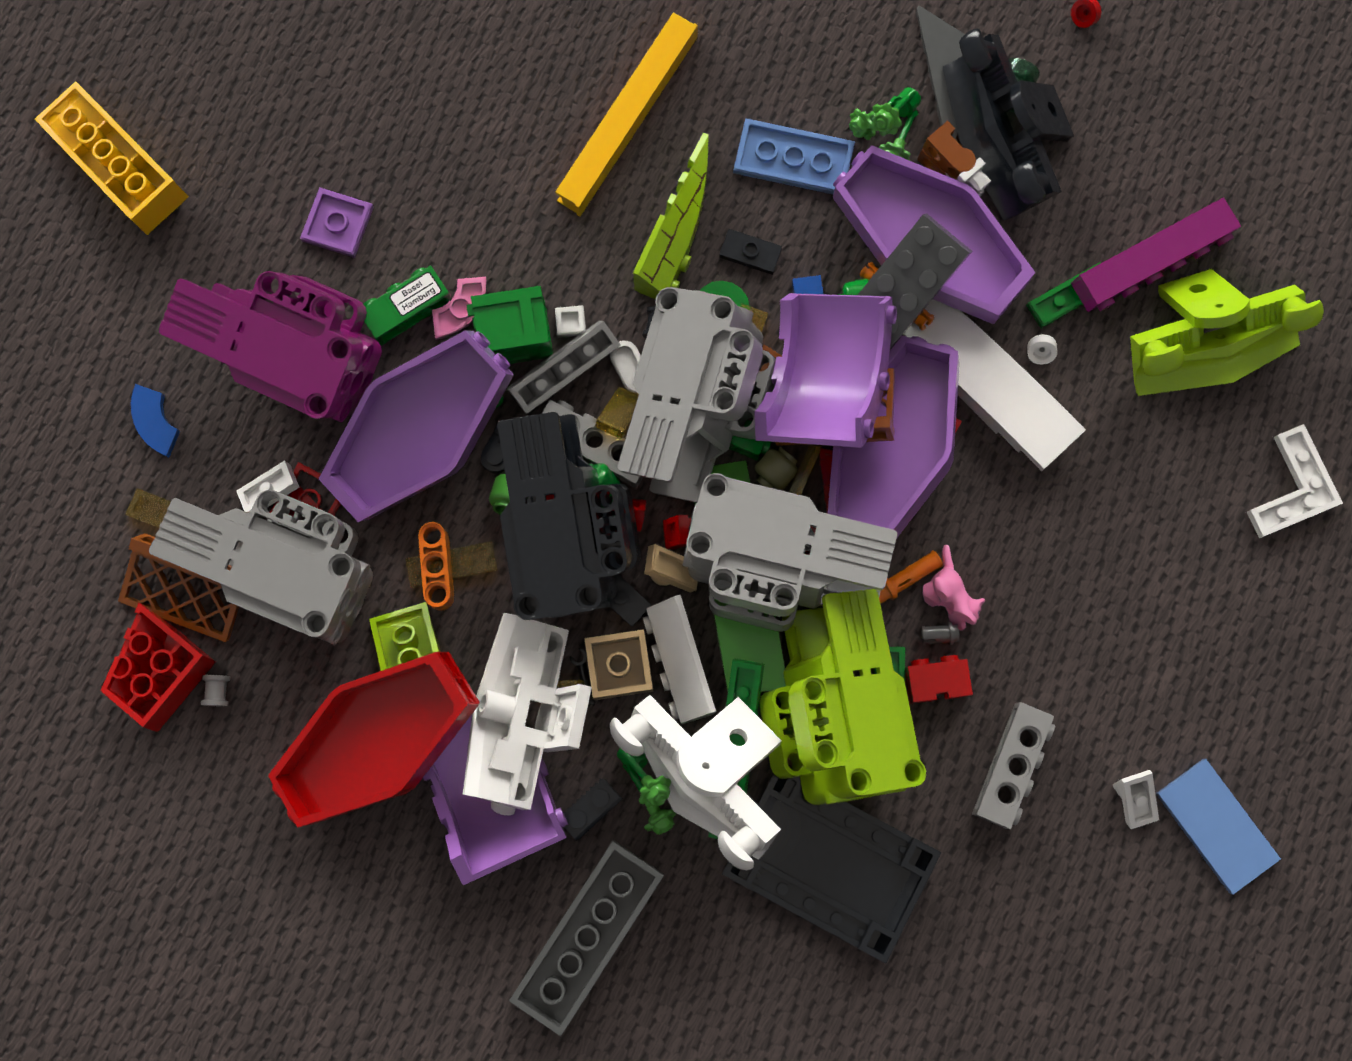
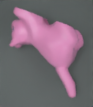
M944 545L941 554L944 567L934 575L930 582L924 584L922 595L924 601L931 607L944 606L947 610L949 621L953 625L958 624L959 630L962 631L966 628V622L971 625L976 624L985 599L976 600L968 595L962 578L954 570L949 545Z

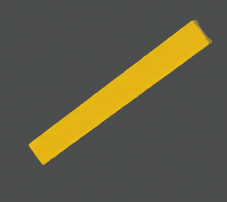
M674 12L672 13L555 191V194L559 196L557 202L576 212L578 216L582 215L697 39L698 25L696 23L693 24Z

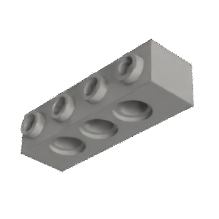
M598 321L508 386L507 389L521 409L527 414L618 348L620 343L606 323Z
M549 400L542 414L557 412L559 416L568 414L576 416L583 460L588 464H606L619 480L637 489L643 477L619 471L617 468L619 461L612 458L615 451L623 449L625 434L613 427H609L608 430L598 425L599 421L589 414L584 413L581 416L573 412L574 408L564 401L559 400L556 403ZM593 436H598L603 440L602 444L597 448H591L587 445V441Z
M1022 702L1014 704L972 815L1005 829H1011L1012 825L1016 826L1023 812V809L1019 808L1023 796L1028 797L1033 787L1034 781L1030 779L1033 770L1040 767L1044 758V752H1041L1045 740L1049 741L1055 729V725L1052 724L1053 715ZM1024 730L1030 732L1033 737V742L1029 747H1025L1020 742V734ZM1013 758L1018 759L1022 764V770L1018 775L1012 774L1009 769V763ZM1002 786L1008 787L1011 791V799L1007 803L1001 802L998 798V791Z

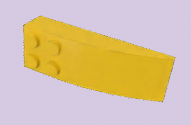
M76 81L35 118L40 126L146 235L153 231L189 197Z

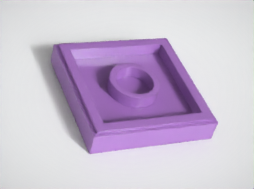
M319 187L300 239L302 242L355 258L374 206L371 203Z

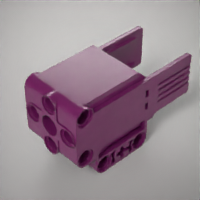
M272 271L260 274L253 290H233L216 283L210 291L186 279H178L159 327L161 335L227 364L235 382L303 412L311 418H332L339 422H343L347 417L353 415L366 388L372 382L373 374L382 353L381 345L377 340L360 333L367 314L366 307L362 302L310 278L296 275L289 276ZM276 278L279 286L278 290L273 293L271 284ZM348 305H351L354 311L350 319H347L345 315V309Z

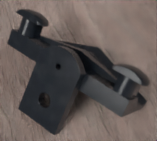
M975 28L968 31L959 41L962 56L942 68L960 143L963 148H967L974 153L976 160L980 157L986 163L982 172L991 180L986 190L1003 221L1062 192L1041 139L1064 142L1074 137V134L1054 85L1023 80L1018 82L999 35L988 34L983 38L980 29ZM1014 109L1019 122L1024 130L1017 134L1014 133L1007 116V112Z

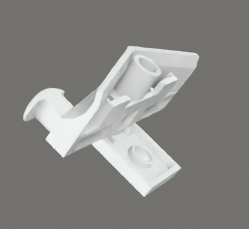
M503 613L476 695L480 704L472 714L463 795L491 801V808L494 812L501 815H513L515 808L531 810L543 752L579 749L592 688L583 684H577L556 689L569 630L535 620H523L517 615ZM530 700L541 703L535 729L525 726Z
M651 695L634 707L631 718L622 724L617 718L611 720L610 732L616 744L632 756H640L644 752L656 777L658 778L663 775L671 780L668 801L673 812L716 835L722 854L732 865L745 871L752 869L754 862L750 857L753 856L759 860L769 849L781 829L736 783L773 752L782 740L739 697L692 737ZM731 734H739L744 738L745 744L736 746L730 741L729 736Z

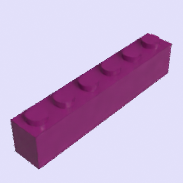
M1223 197L1080 274L1071 282V285L1087 312L1097 307L1101 312L1115 304L1114 298L1121 294L1125 299L1140 290L1138 285L1144 282L1147 285H1151L1163 277L1162 272L1167 269L1175 272L1187 264L1186 259L1191 256L1196 260L1211 251L1209 247L1217 243L1218 247L1228 243L1234 239L1232 233L1238 230L1241 225Z

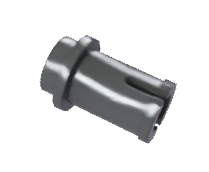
M948 622V625L921 626L923 645L949 643L952 646L954 642H959L958 624L952 625V622Z

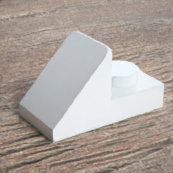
M1150 770L1123 778L1113 784V788L1122 799L1125 821L1130 829L1159 820L1153 774Z

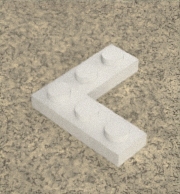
M1304 424L1273 437L1299 490L1247 511L1259 538L1343 504Z

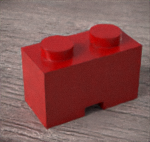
M958 655L940 657L941 662L929 664V659L911 661V666L905 668L909 704L937 700V694H944V699L973 695L968 660H959Z

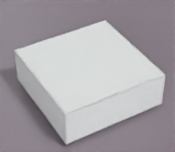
M583 305L555 308L558 338L578 336L586 330Z

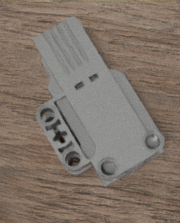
M666 287L656 296V308L634 377L633 385L639 396L617 468L623 473L651 478L652 481L649 489L654 494L697 503L704 479L712 473L716 458L729 450L732 436L756 439L754 411L763 401L766 392H773L775 386L771 378L776 359L769 352L763 350V334L752 322L754 314L750 310L737 306L727 296L697 290ZM769 362L768 368L760 371L761 367ZM749 418H753L752 423L748 427H744L745 422Z
M713 473L704 479L698 502L693 511L683 566L688 567L689 575L694 580L709 584V606L715 615L783 632L792 627L798 605L815 609L823 604L822 597L826 594L876 589L880 596L881 590L886 585L897 532L893 529L819 512L810 497ZM810 527L816 528L815 534ZM805 551H809L810 555H806ZM716 599L719 602L726 603L728 605L720 606L716 604L714 600ZM774 616L790 617L785 621H779Z
M274 490L261 492L256 498L250 514L235 508L216 515L178 498H174L149 548L151 555L220 583L227 602L333 645L342 642L348 636L355 618L362 608L364 598L373 579L370 565L352 557L358 543V533L354 528L328 512ZM277 498L279 502L275 505L273 511L269 513L267 508L269 502ZM290 509L295 512L294 517L288 515ZM346 529L348 531V538L345 542L340 543ZM228 565L232 566L231 570H227Z

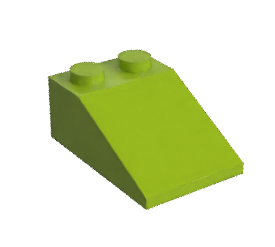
M426 602L369 619L381 671L434 652H441Z

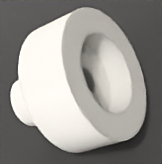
M1044 334L1031 338L1027 345L1029 359L1033 363L1041 365L1052 362L1057 356V343L1055 339Z

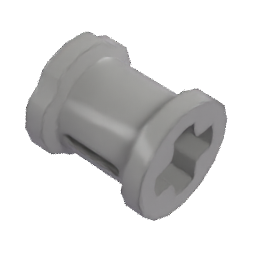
M203 675L202 680L205 681L204 700H201V705L227 707L226 687L227 682L230 681V676Z

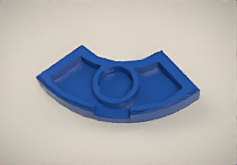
M135 384L131 398V414L135 428L147 445L169 458L180 431L171 426L165 418L163 410L165 395Z

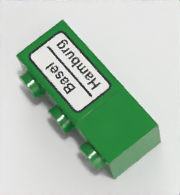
M432 266L422 267L415 270L411 274V278L403 283L398 282L391 285L387 289V293L379 298L367 300L364 303L367 311L364 322L382 346L430 316L433 309L443 307L452 298Z

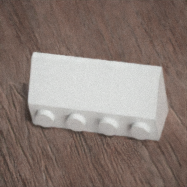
M681 595L671 597L646 608L648 616L643 617L647 634L653 633L656 644L651 647L656 663L662 661L665 673L660 674L664 691L671 690L674 701L668 704L673 719H679L681 724L714 715L716 709Z

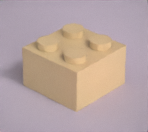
M644 629L584 638L594 700L653 692Z

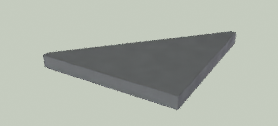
M919 5L916 9V18H918L920 36L924 54H926L940 126L948 120L955 127L952 136L956 140L958 132L942 67L962 56L959 41L965 34Z

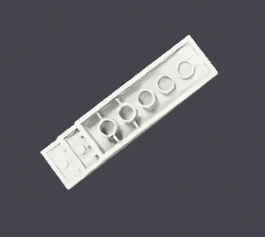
M933 299L925 308L930 314L934 315L932 323L929 326L925 324L926 329L921 330L913 322L903 334V336L910 338L912 336L921 337L928 343L935 345L946 344L958 351L960 363L958 396L996 434L999 432L1018 453L1022 451L1041 471L1086 430L1025 369L962 311Z

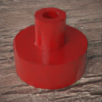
M1097 0L1076 1L1071 9L1072 21L1081 28L1096 24L1101 17V6Z

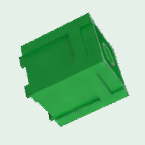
M541 286L471 296L472 304L467 305L468 317L474 316L472 318L474 329H476V332L482 333L489 340L490 345L488 347L495 355L500 353L510 364L545 359L553 354L546 304Z

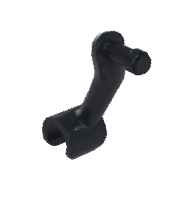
M578 648L584 654V659L581 662H576L570 656V661L577 665L581 684L591 687L586 663L588 662L586 650ZM592 689L590 693L588 707L590 705H595V700L592 697Z

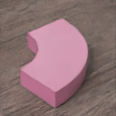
M486 277L458 279L457 290L452 300L443 307L432 310L435 340L455 335L473 321L472 318L474 316L468 317L467 305L472 304L471 296L486 293Z

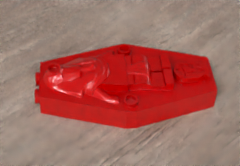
M434 652L342 684L328 695L269 773L268 777L272 782V789L283 801L289 819L296 824L297 828L313 825L405 795L419 784L479 706L480 702L449 652Z

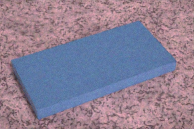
M745 118L733 173L834 194L835 187L833 184L843 171L846 174L849 171L855 141Z
M1202 759L1156 793L1229 894L1234 895L1281 860L1207 759Z

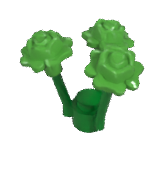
M907 87L898 96H893L888 103L874 105L873 111L868 114L864 111L861 112L857 108L854 110V113L850 114L849 129L855 137H864L866 140H870L871 137L875 136V131H879L882 136L887 134L895 135L898 132V128L902 125L899 117L907 116V121L899 138H896L894 143L886 142V144H881L879 148L910 161V152L904 149L906 144L904 140L913 120L919 114L916 108L921 104V96L915 89Z
M620 748L617 752V758L623 763L622 767L630 775L641 794L639 798L640 804H645L650 814L648 824L644 826L647 832L653 830L654 833L659 835L667 832L674 825L673 817L676 813L673 812V809H660L659 806L664 804L665 800L669 798L671 780L663 775L653 779L651 775H647L643 771L648 762L644 752L640 756H632Z

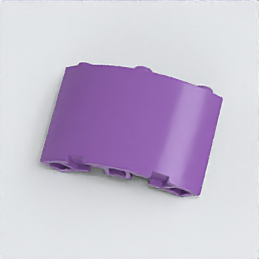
M789 293L780 300L779 340L784 341L782 357H776L771 378L775 386L773 392H766L763 401L754 411L756 441L862 448L867 439L872 438L883 391H887L890 384V376L887 369L892 324H895L897 319V308L892 306V297Z
M472 715L423 777L424 781L429 779L432 781L433 785H431L435 796L432 797L440 822L447 828L448 834L445 835L450 861L462 885L468 884L565 839L566 835L563 826L568 825L561 807L556 808L545 776L549 775V771L543 758L540 763L531 810L515 808L513 815H501L494 812L491 808V801L463 795Z

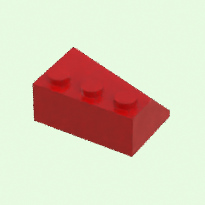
M138 603L135 610L137 615L131 628H127L123 637L126 640L119 656L114 658L100 691L143 728L158 732L216 661L170 623L143 604Z

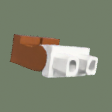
M947 120L926 139L917 160L926 168L967 184L981 197L985 192L984 189L991 182L982 172L986 163L980 157L976 160L971 150L963 148L952 135L955 127Z

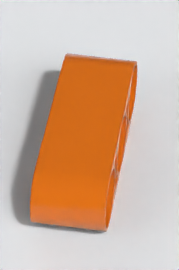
M428 522L420 528L418 534L423 596L428 605L436 610L443 611L448 609L454 602L450 541L448 533L440 524ZM439 531L441 533L440 540L435 544H429L427 542L429 533ZM434 560L443 561V568L439 573H430V564ZM445 589V599L440 603H434L432 600L434 591Z

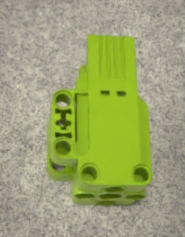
M866 589L829 593L822 597L823 608L797 610L792 627L785 631L790 662L783 672L786 686L764 693L759 701L762 721L782 740L780 745L769 754L772 772L780 779L800 777L804 797L813 805L841 803L906 791V788L921 785L926 778V769L920 760L905 681L903 677L893 670L877 590ZM790 616L782 617V620L785 621ZM876 668L877 674L871 675L870 669ZM853 671H859L860 676L854 677ZM776 697H778V699L781 702V708H779L776 703ZM788 757L792 762V769L788 766Z

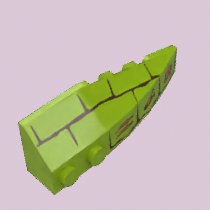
M704 132L689 159L687 166L690 169L689 173L686 171L682 172L676 188V193L678 194L674 195L671 193L667 201L665 215L660 214L633 272L635 291L653 299H656L657 294L666 287L679 288L680 281H677V278L681 271H687L692 256H689V252L700 220L707 179L709 135Z

